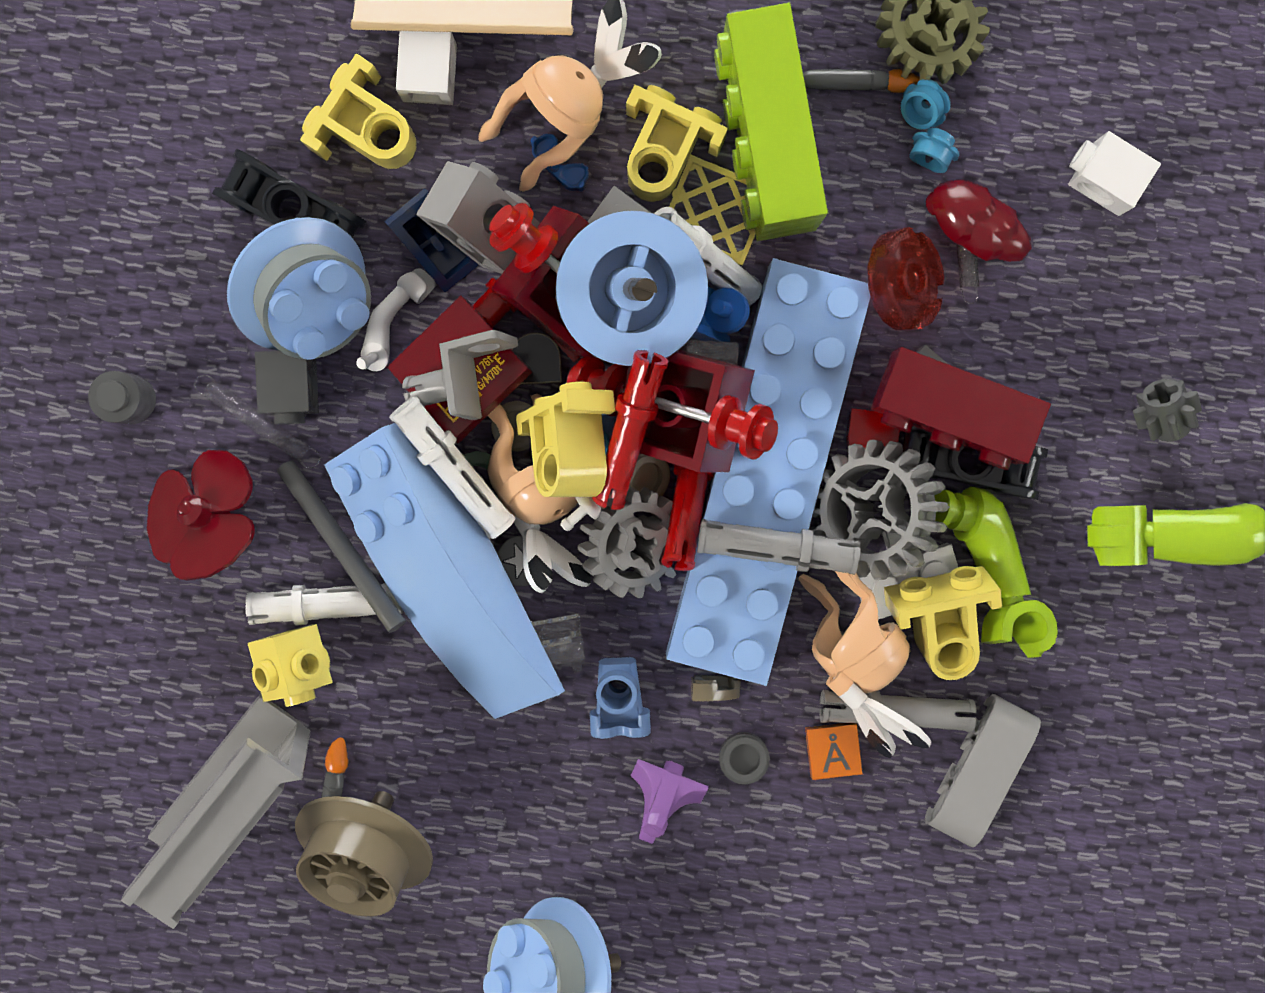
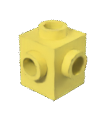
M317 624L285 631L247 643L253 662V681L258 690L261 691L263 702L284 699L286 707L301 704L316 698L314 689L333 683L329 671L330 658L327 650L322 645Z

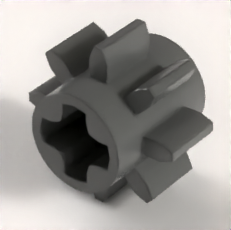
M1172 379L1157 380L1149 384L1143 393L1136 395L1139 407L1133 410L1137 428H1147L1152 441L1156 439L1166 442L1177 441L1185 437L1191 428H1198L1199 423L1196 413L1202 411L1197 391L1187 392L1184 381L1180 380L1177 382Z

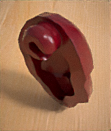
M955 179L940 183L926 198L928 212L936 216L945 235L953 242L963 246L972 254L985 261L994 259L1008 262L1021 261L1032 249L1031 237L1018 220L1016 210L993 197L987 187L968 180Z

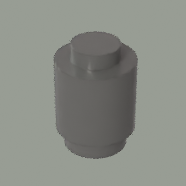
M108 371L99 375L92 382L88 393V400L92 411L100 419L112 423L132 425L145 421L152 414L156 405V394L152 385L141 376L120 371Z

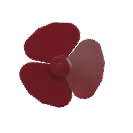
M208 450L196 459L191 471L195 495L186 477L176 470L165 471L156 481L148 504L147 533L153 555L157 560L170 564L172 574L176 578L189 581L212 577L232 565L254 538L255 527L253 521L245 515L230 514V511L237 510L247 503L252 493L253 480L245 463L228 451Z

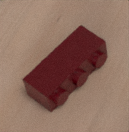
M900 347L892 351L871 410L883 414L880 422L889 427L907 433L911 432L912 426L921 428L932 433L929 441L954 451H960L963 444L981 451L978 458L980 461L1009 470L1011 463L1029 464L1051 403Z

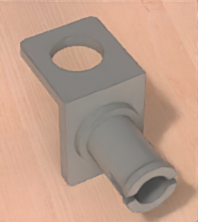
M490 330L440 343L443 369L417 376H407L403 380L402 388L409 389L415 387L416 391L403 393L405 400L407 401L417 396L423 406L447 401L450 415L469 420L481 419L482 413L474 358L518 346L517 337L497 330Z

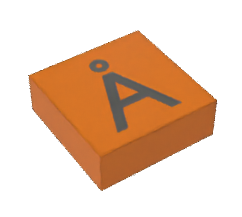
M856 723L805 727L812 780L863 774Z

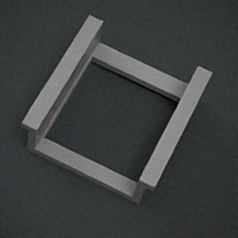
M260 693L150 831L148 838L161 847L125 890L121 901L128 906H131L133 903L174 929L179 923L182 912L185 913L281 794L285 783L302 780L311 731L272 701L263 702L262 694Z

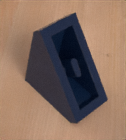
M424 188L385 220V222L440 288L447 292L479 264L416 215L429 193Z

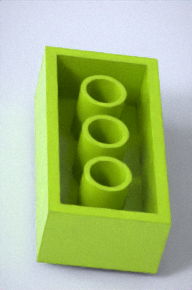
M788 2L728 13L724 32L717 34L718 49H714V58L718 79H728V85L726 86L727 99H723L726 126L728 130L737 129L738 137L735 138L736 149L732 150L735 176L737 180L746 179L747 183L745 199L741 200L745 229H755L757 241L816 231L828 214L791 4Z

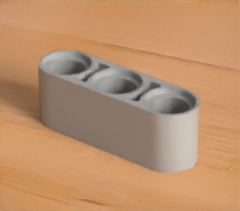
M991 694L985 700L984 705L988 707L981 720L976 719L974 731L968 732L960 747L964 752L957 765L951 764L937 790V793L941 795L935 807H928L925 815L926 824L972 848L978 845L986 834L1032 748L1041 724L1039 717L995 694Z

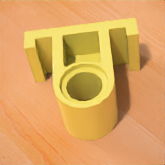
M355 54L349 64L343 63L337 69L330 82V89L332 91L321 107L315 106L309 112L302 126L304 134L300 141L310 151L326 161L332 152L325 145L332 135L377 165L387 169H397L406 165L413 158L416 151V137L406 119L398 111L363 89L367 81L377 85L381 76L372 63L358 54ZM388 129L400 131V139L393 148L388 150L377 148V140L383 131Z
M634 84L626 102V115L636 119L639 110L649 115L629 156L627 164L628 182L633 193L640 199L650 202L660 201L669 196L676 187L698 138L709 142L708 153L717 157L726 139L728 128L720 124L722 120L718 115L707 109L694 107L693 111L674 103L676 98L660 87L649 85L646 90ZM656 162L665 168L667 175L658 183H648L641 179L638 172L644 164Z
M589 382L566 383L559 387L560 392L552 396L535 399L534 406L516 415L518 436H530L534 478L536 487L542 496L597 497L605 486L607 476L601 414L615 412L613 390L592 389V384Z
M962 566L953 569L950 573L928 578L911 577L903 580L900 584L884 587L885 604L900 630L911 628L910 618H912L916 645L931 670L939 678L958 680L967 676L975 669L980 656L976 604L987 602L991 609L1002 607L1001 589L983 566Z

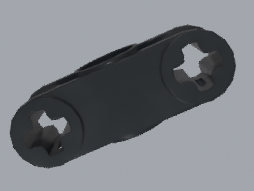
M236 149L233 154L236 161L222 187H215L212 192L214 196L252 217L255 215L271 225L286 221L280 218L279 207L284 199L293 196L299 197L301 200L300 212L293 219L304 217L323 219L341 227L352 238L356 230L363 229L367 221L331 200H325L279 175L277 171L239 149Z
M912 426L910 433L905 432L903 453L908 449L920 451L921 456L918 465L931 463L936 468L930 479L941 478L993 489L997 493L1038 500L1039 491L1035 489L1041 459L1047 458L1048 449L1035 446L1029 464L1011 463L1009 470L981 461L979 470L970 475L965 473L958 463V456L961 450L966 447L962 444L960 451H954L930 442L932 433Z

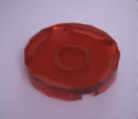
M910 227L892 229L882 234L871 249L867 267L868 289L873 306L882 321L898 331L920 330L931 324L940 311L943 299L937 298L938 286L944 285V270L940 255L928 236L923 232L915 233L912 230L913 228Z

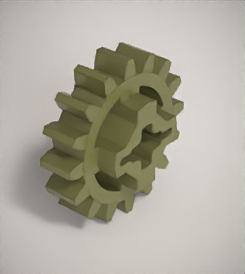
M884 0L880 7L884 12L880 13L875 22V28L884 31L877 41L878 48H891L892 52L887 58L886 63L890 66L900 61L904 65L901 77L904 79L909 77L914 70L920 73V80H930L933 74H937L939 81L945 84L954 72L960 76L964 75L972 65L971 61L975 62L983 52L984 46L981 43L989 34L990 28L979 23L982 22L988 13L987 7H974V0ZM911 4L912 10L910 15H908L905 21L901 22L902 11ZM963 33L961 46L953 52L952 47L956 42L955 38L958 34Z

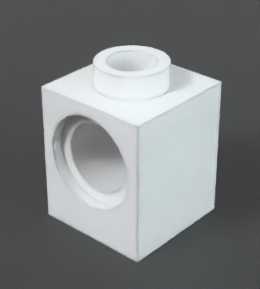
M399 31L396 91L403 102L453 105L457 44L452 32Z
M1108 131L1094 143L1086 140L1077 151L1069 165L1076 172L1068 185L1120 216L1135 207L1161 163Z

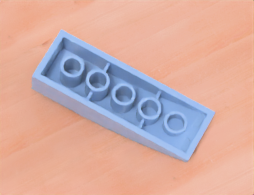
M396 423L378 429L324 464L331 478L333 488L339 494L354 524L357 536L362 540L371 560L395 600L428 646L458 682L494 719L558 696L565 691L490 539H488L484 530L461 502L456 499L452 491L429 464L426 466L422 465L417 458L419 451Z

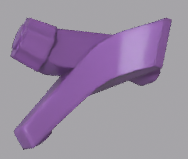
M638 759L631 777L640 785L645 801L639 839L653 844L656 837L658 838L664 834L668 826L667 820L684 805L701 804L709 786L683 777L684 767L675 762L666 761L664 767L660 768Z

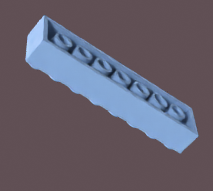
M775 258L772 259L765 276L742 367L755 370L745 411L749 412L756 404L769 406L773 411L774 420L778 423L777 438L773 447L755 460L743 457L739 450V444L736 443L730 471L714 472L701 521L702 519L726 524H738L800 533L802 529H809L873 284ZM697 541L694 559L695 567L687 571L666 649V659L767 686L797 574L796 566L719 554L697 553Z

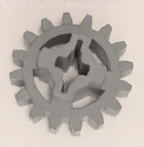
M629 486L623 509L611 510L613 499L610 493L607 507L604 510L601 509L600 515L593 525L581 524L580 529L589 535V541L579 544L578 551L590 557L582 564V567L592 576L595 575L593 582L604 590L609 588L612 593L621 598H624L627 591L637 598H643L645 585L658 592L661 590L659 578L663 574L671 578L677 575L672 567L668 568L661 563L673 502L661 495L658 497V493L649 488L643 487L639 493V491ZM644 511L650 512L652 516L642 515L636 518L633 513ZM629 567H632L634 570L627 573L614 571L616 568L624 571Z

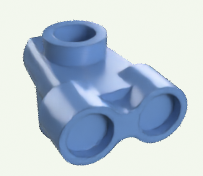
M633 657L599 660L598 686L596 691L597 707L590 711L591 736L601 739L619 735L631 738L648 736L651 733L650 710L642 706L636 659ZM620 680L628 685L623 689H616L611 685L610 681Z

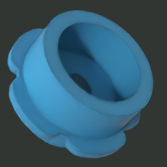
M921 79L917 84H910L904 91L901 102L902 116L910 126L916 129H928L939 126L946 119L945 113H948L950 110V98L937 82ZM924 99L928 100L931 106H928Z
M928 128L927 132H917L912 138L914 146L910 152V158L913 162L935 173H945L951 161H957L959 158L958 149L953 147L955 143L954 137L942 129ZM925 155L930 156L934 159L929 163H926Z

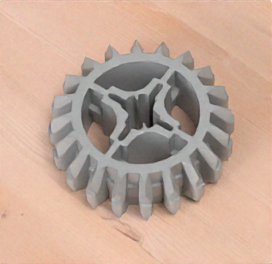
M869 440L866 449L859 444L848 446V457L841 454L831 457L836 471L824 469L822 480L826 485L824 489L819 488L817 498L821 499L820 508L814 507L812 517L821 518L822 524L813 530V534L833 539L860 541V558L856 572L859 578L867 577L870 572L874 580L887 579L889 572L895 577L906 575L907 563L912 567H920L925 563L921 550L934 552L939 548L936 541L930 537L931 532L943 533L947 529L943 522L935 521L936 512H945L949 509L946 502L935 501L934 495L941 493L946 487L943 482H928L936 468L931 463L918 465L921 454L913 449H908L903 453V446L898 442L890 441L884 447L882 441ZM883 467L890 470L885 479H878L871 489L856 485V482L862 476L872 470ZM907 492L911 501L910 517L904 509V498ZM868 500L882 502V505L878 507L883 508L882 516L886 519L874 518V515L878 512H873L874 504ZM847 505L852 513L850 525L847 520ZM884 530L888 533H897L902 536L896 544L885 551L878 553L866 548L870 541L878 539Z

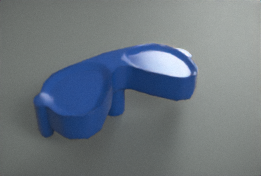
M548 133L538 138L533 136L531 138L533 157L536 158L558 145L556 136ZM558 164L545 168L567 190L582 192L585 189V183L589 177L588 166L585 164Z

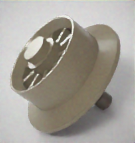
M384 791L376 792L372 802L340 796L315 799L303 806L295 821V832L300 844L304 848L296 866V875L299 882L318 901L333 909L351 915L378 916L389 912L394 907L401 889L414 887L428 877L433 865L431 848L426 839L413 825L390 811L394 798Z

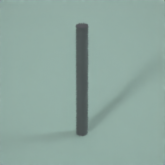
M291 460L282 464L277 469V473L389 633L398 630L406 623L402 614L296 463Z

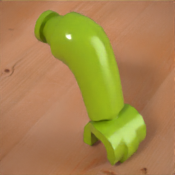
M968 487L962 493L955 494L952 491L943 490L941 493L934 495L935 501L946 502L949 506V509L945 512H936L935 521L943 522L949 529L953 530L955 537L959 541H964L976 567L983 566L1001 589L1002 607L990 609L984 617L981 643L997 644L1012 642L1013 636L1027 658L1041 657L1044 651L1049 650L1056 643L1058 634L1057 621L1053 612L1044 603L1037 600L1024 601L1023 596L1031 595L1015 532L1003 503L989 491L978 487Z
M1247 503L1206 510H1153V522H1147L1146 505L1100 506L1093 509L1092 524L1087 526L1088 547L1094 549L1100 566L1148 564V547H1153L1154 559L1210 566L1244 564L1265 554V510L1258 505Z

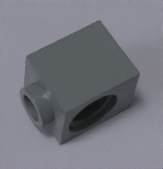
M281 351L255 352L257 414L274 416V424L289 425L304 424L305 414L319 413L317 358L311 360L299 359L288 356Z

